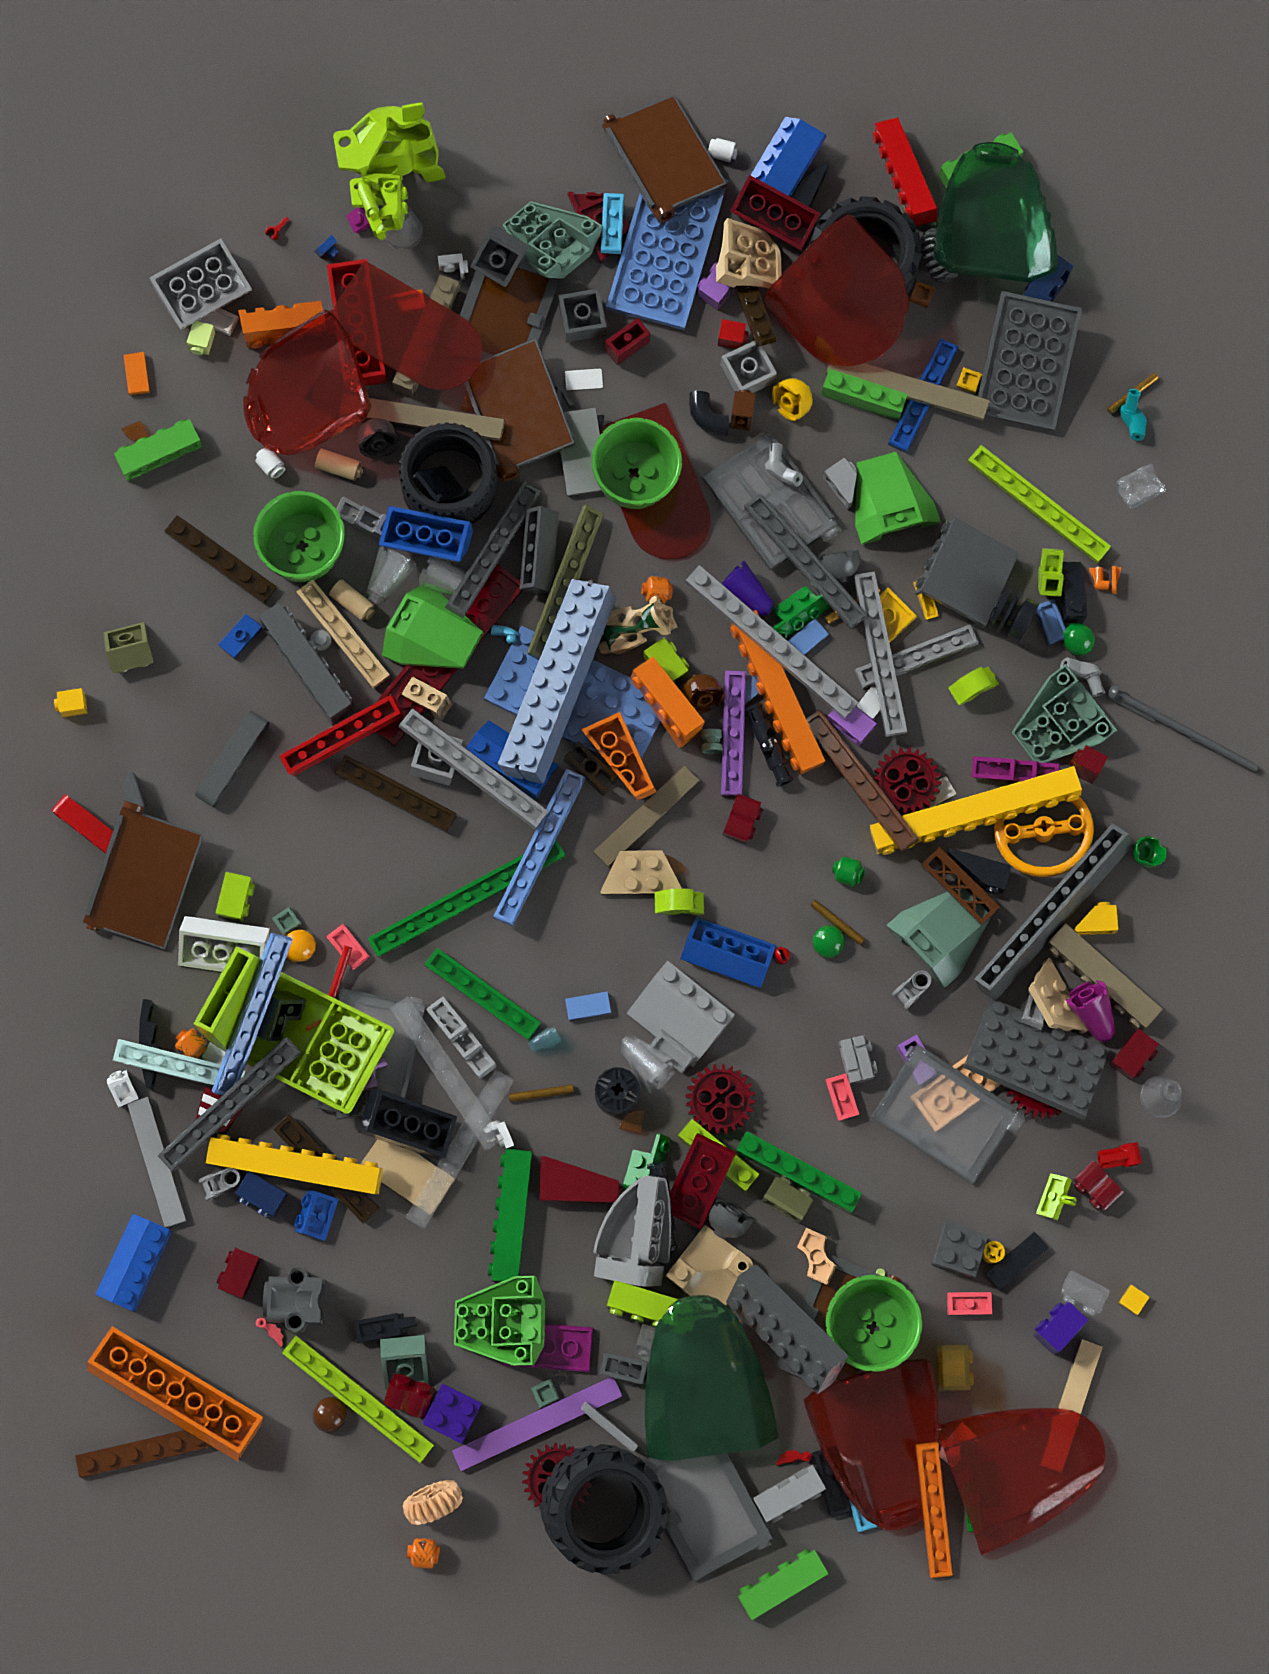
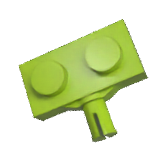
M1050 1173L1036 1214L1058 1221L1064 1204L1075 1206L1076 1203L1074 1202H1077L1076 1197L1067 1196L1072 1180L1068 1177Z

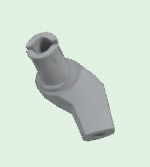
M780 443L770 444L769 461L765 463L766 471L784 483L799 486L803 481V476L783 464V445Z
M1068 657L1061 661L1060 668L1066 664L1078 679L1088 682L1092 697H1098L1105 693L1099 677L1101 670L1097 665Z

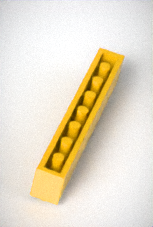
M224 1134L210 1137L206 1157L207 1164L371 1194H379L384 1168L378 1167L377 1162L365 1161L364 1165L357 1163V1159L344 1157V1161L335 1159L336 1155L323 1153L322 1157L315 1156V1151L302 1149L301 1153L293 1152L294 1147L281 1145L280 1149L272 1148V1143L261 1141L259 1145L251 1144V1139L239 1138L238 1141L230 1140L231 1136Z

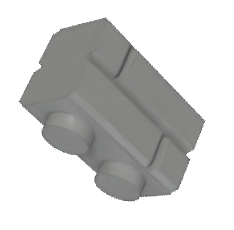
M865 1035L839 1041L838 1045L850 1085L873 1080L878 1070L875 1060L871 1061L869 1053L872 1052L870 1040H866Z

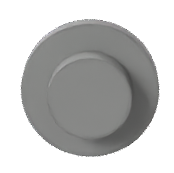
M317 630L311 635L310 639L316 646L317 651H324L330 647L331 636L328 632Z

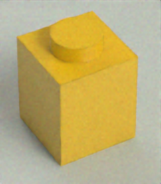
M82 688L57 692V699H54L56 712L59 711L62 717L88 714L86 696Z

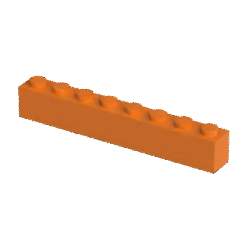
M731 623L730 632L733 638H737L740 644L738 648L741 656L747 659L749 674L754 676L757 681L755 684L759 695H763L766 701L764 702L765 709L768 714H772L774 719L773 726L776 732H780L783 738L781 741L782 746L786 752H789L792 758L790 763L793 770L798 771V774L802 775L821 767L825 763V759L783 667Z

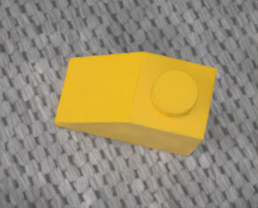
M1110 902L1097 903V906H1094L1075 927L1074 931L1079 935L1115 934L1118 931L1117 906L1110 905Z

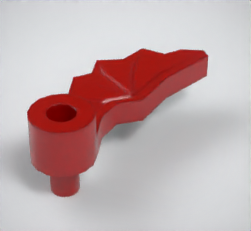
M786 1450L784 1454H780V1459L777 1460L776 1465L793 1463L797 1459L809 1462L812 1459V1455L808 1451L800 1454L796 1450Z

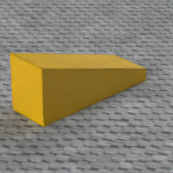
M922 593L917 595L925 619L938 617L935 601Z

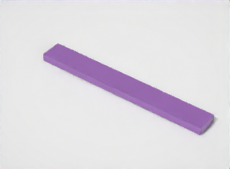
M612 1377L607 1378L454 1449L452 1452L460 1470L463 1471L585 1414L581 1409L585 1401L596 1409L622 1397V1394L615 1379Z

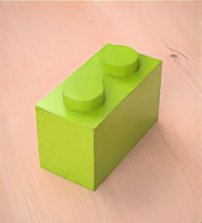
M665 637L644 650L643 657L647 661L654 657L675 684L688 676V663L683 657L679 658L676 654L677 649L671 641H667Z
M225 872L215 912L218 917L243 922L244 917H248L250 905L247 904L249 896H253L255 884H252L253 880L251 877Z

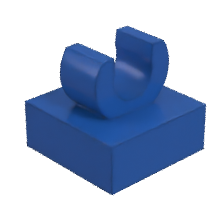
M331 235L314 252L319 257L326 253L333 260L339 254V251L333 246L337 239Z

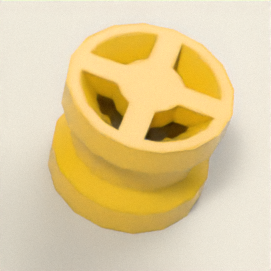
M997 1241L988 1242L985 1245L982 1258L989 1264H995L1003 1259L1005 1249Z

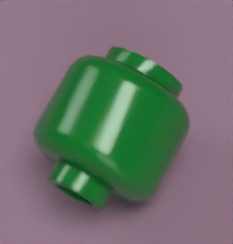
M844 856L839 862L835 861L832 873L835 874V880L838 883L854 887L857 883L860 884L862 882L865 868L861 861Z

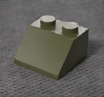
M144 622L103 632L106 654L112 673H124L129 669L146 667L154 663Z
M782 1176L780 1179L775 1177L762 1202L799 1224L813 1201L810 1198L811 1194L802 1188H799V1190L791 1186L792 1182Z

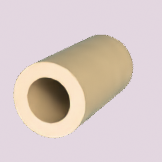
M322 448L315 462V468L353 481L361 478L364 469L361 466V461Z
M343 579L339 580L329 593V596L361 621L369 620L375 613V605Z

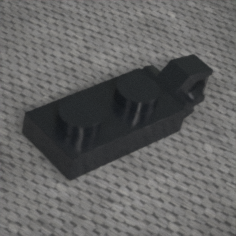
M394 1313L354 1321L357 1342L362 1343L407 1333L406 1328L417 1326L416 1317L404 1318V1313Z

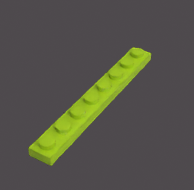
M982 445L968 459L967 463L1098 564L1111 548L1107 542Z
M295 1336L282 1352V1354L419 1463L423 1461L434 1447L431 1442L299 1337Z

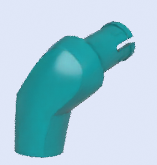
M1129 389L1126 403L1121 406V418L1129 428L1130 439L1141 441L1145 438L1147 422L1145 415L1137 407L1141 392L1138 389Z

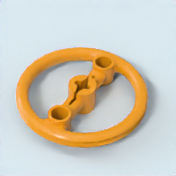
M1078 796L1077 800L1071 801L1079 810L1080 815H1072L1068 820L1053 821L1050 817L1041 816L1035 820L1034 824L1018 826L1015 823L1004 825L1005 818L998 819L994 824V835L1001 855L1015 869L1031 876L1053 877L1070 871L1090 849L1093 841L1094 823L1087 804L1080 796ZM1078 822L1081 827L1073 828L1070 824ZM1041 827H1045L1047 832H1043ZM1013 830L1018 835L1010 837L1007 835V832ZM1069 833L1073 836H1078L1081 833L1084 834L1082 844L1073 857L1064 863L1052 867H1038L1027 864L1017 858L1007 845L1008 843L1016 844L1020 839L1034 837L1037 841L1046 843L1055 834Z

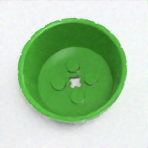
M643 418L620 420L607 427L595 443L592 452L594 477L605 496L615 504L631 509L651 506L664 498L679 479L682 469V456L680 448H678L679 445L665 427L658 425V423ZM637 468L639 470L638 475L640 476L638 478L635 476L630 478L629 469L634 470Z
M305 491L281 494L276 499L274 498L268 502L256 519L253 538L260 559L271 571L287 580L309 582L324 576L333 568L342 552L345 531L338 510L332 506V503L318 494ZM300 541H304V544L309 545V547L305 548V552H301V549L296 548V546L300 545Z
M866 1275L861 1276V1278L852 1279L836 1292L828 1307L826 1330L827 1335L848 1355L846 1360L848 1364L865 1371H884L898 1366L914 1352L913 1350L918 1345L921 1337L922 1316L913 1294L900 1282L886 1276ZM872 1322H876L879 1331L870 1334L867 1324L871 1325Z

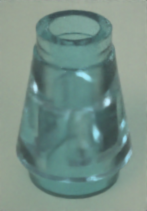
M555 1026L546 1028L528 1041L533 1053L557 1047V1044L562 1042Z

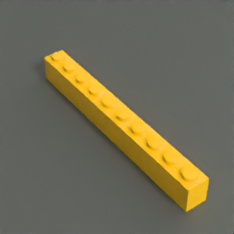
M1073 766L906 814L902 818L918 837L916 843L922 841L923 843H929L939 836L950 837L960 830L971 831L981 824L986 826L992 825L998 819L1005 818L1008 820L1015 818L1019 813H1033L1043 806L1050 808L1064 800L1067 802L1077 800L1078 796H1081L1082 788ZM879 823L870 825V833L877 854L888 855L893 853L894 849H898Z

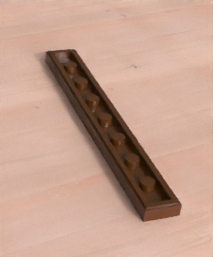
M821 710L808 717L806 720L817 743L899 851L903 852L918 841V837Z

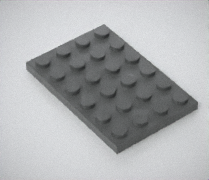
M1001 291L978 397L990 400L985 416L1055 430L1082 308Z
M990 998L963 1068L1084 1120L1110 1048L1071 1031H1065L1061 1028H1050L1046 1021H1044L1041 1030L1021 1022L1023 1010L1000 1000L994 1001Z

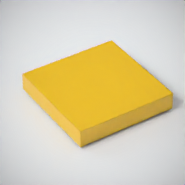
M887 587L880 594V600L890 643L917 618V615Z

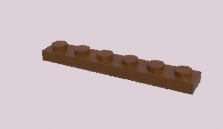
M186 1430L75 1455L79 1478L209 1448L211 1445Z

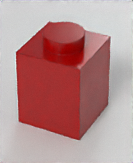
M722 319L717 345L738 349L742 347L743 343L747 344L749 331H745L746 323Z

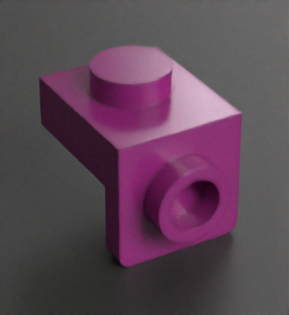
M358 207L346 215L353 232L356 234L370 227L364 208Z

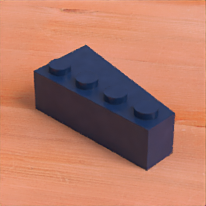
M1053 252L1045 265L1043 264L1040 267L1035 279L1028 283L1023 296L1052 302L1067 283L1074 266Z

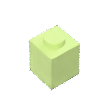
M200 321L192 324L187 339L188 349L196 355H209L216 333L214 326Z

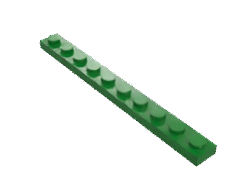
M557 839L542 869L566 857ZM523 855L368 937L367 939L377 957L383 956L507 889Z

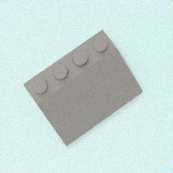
M221 238L149 278L153 289L180 330L252 291L251 286Z
M669 961L658 971L626 1013L654 1037L663 1029L695 1054L696 1057L690 1063L691 1067L697 1064L735 1015Z

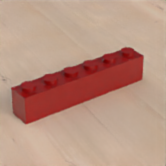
M896 117L875 123V132H872L873 141L879 146L880 158L885 160L886 172L891 174L893 189L898 191V200L900 205H904V212L908 214L916 227L936 222L937 207L899 118Z
M389 695L279 755L288 774L294 777L404 717V714L395 697Z

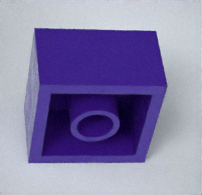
M1070 1302L1057 1303L1049 1312L1051 1317L1042 1320L1035 1327L1037 1332L1034 1334V1337L1052 1354L1059 1353L1089 1320Z
M442 1383L422 1424L463 1444L482 1403Z

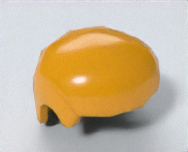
M294 930L286 935L293 939L286 957L293 963L307 961L314 954L316 941L310 932Z

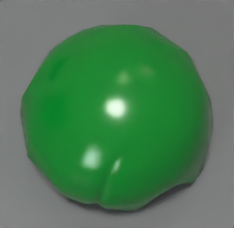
M1075 622L1064 630V647L1070 654L1080 657L1092 651L1095 644V635L1084 623Z
M1144 836L1139 838L1133 845V857L1139 865L1145 868L1156 867L1166 860L1167 848L1161 846L1158 838Z
M826 925L820 927L813 936L812 944L814 951L826 958L837 956L845 945L843 932L836 926Z

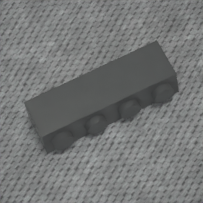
M543 506L527 509L520 589L535 595L550 593L554 578L559 512Z

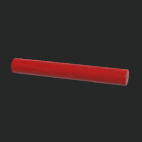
M344 945L328 994L335 999L352 951V947Z

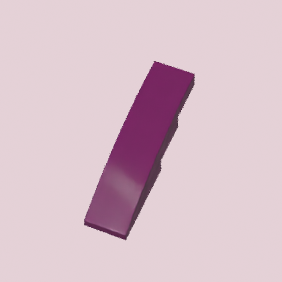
M973 756L971 777L1021 782L1059 771L1060 764Z

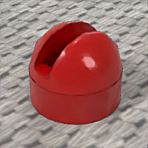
M778 947L773 953V959L777 964H786L790 959V952L785 947ZM779 950H783L785 960H782Z

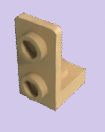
M414 677L411 678L402 692L404 697L427 708L440 721L444 719L453 704L446 694Z

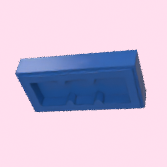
M245 614L218 645L235 659L262 630V626Z

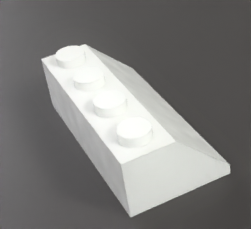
M185 916L179 930L178 966L222 972L236 946L261 959L269 939L270 928Z

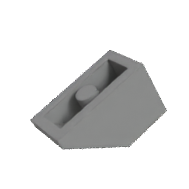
M843 458L824 471L823 479L848 510L851 508L857 470L852 462H848Z

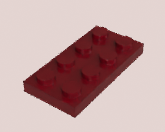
M697 1133L670 1191L672 1202L671 1214L701 1230L737 1152Z

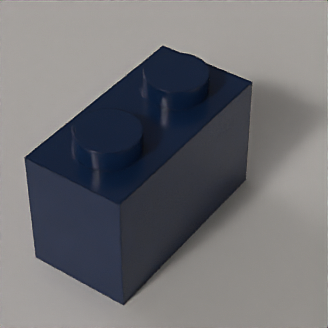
M248 1171L235 1193L239 1196L237 1201L247 1207L250 1204L258 1208L256 1212L266 1218L269 1215L275 1217L288 1196L284 1191Z

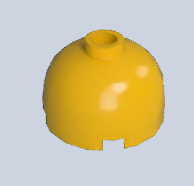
M790 378L781 381L773 387L772 400L774 404L778 403L781 408L778 411L786 419L795 421L803 417L810 410L813 402L812 393L809 386L797 378Z

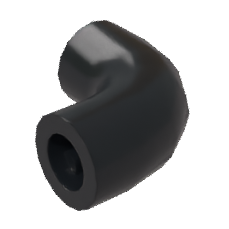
M705 391L690 392V415L696 425L707 433L728 436L729 415H719L711 411L709 405L710 393Z

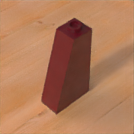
M541 1156L540 1202L614 1204L623 1193V1186H619V1180Z

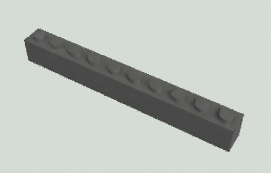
M1113 823L977 975L975 981L980 991L994 1001L1004 993L1132 848L1133 844L1127 832Z

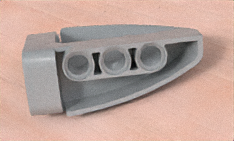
M643 1176L630 1185L614 1202L603 1220L595 1241L593 1253L598 1254L595 1264V1277L613 1281L617 1280L637 1286L662 1285L664 1265L660 1264V1262L669 1263L671 1244L670 1198L665 1178Z

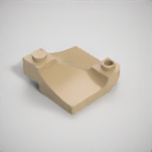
M727 218L724 222L721 253L716 264V282L733 288L735 286H757L778 291L782 287L779 247L765 231Z
M704 1225L665 1277L717 1318L727 1305L726 1301L738 1276L753 1267V1263L744 1253L737 1250L726 1240L715 1235L713 1230ZM741 1262L745 1263L746 1269L740 1270L738 1264Z

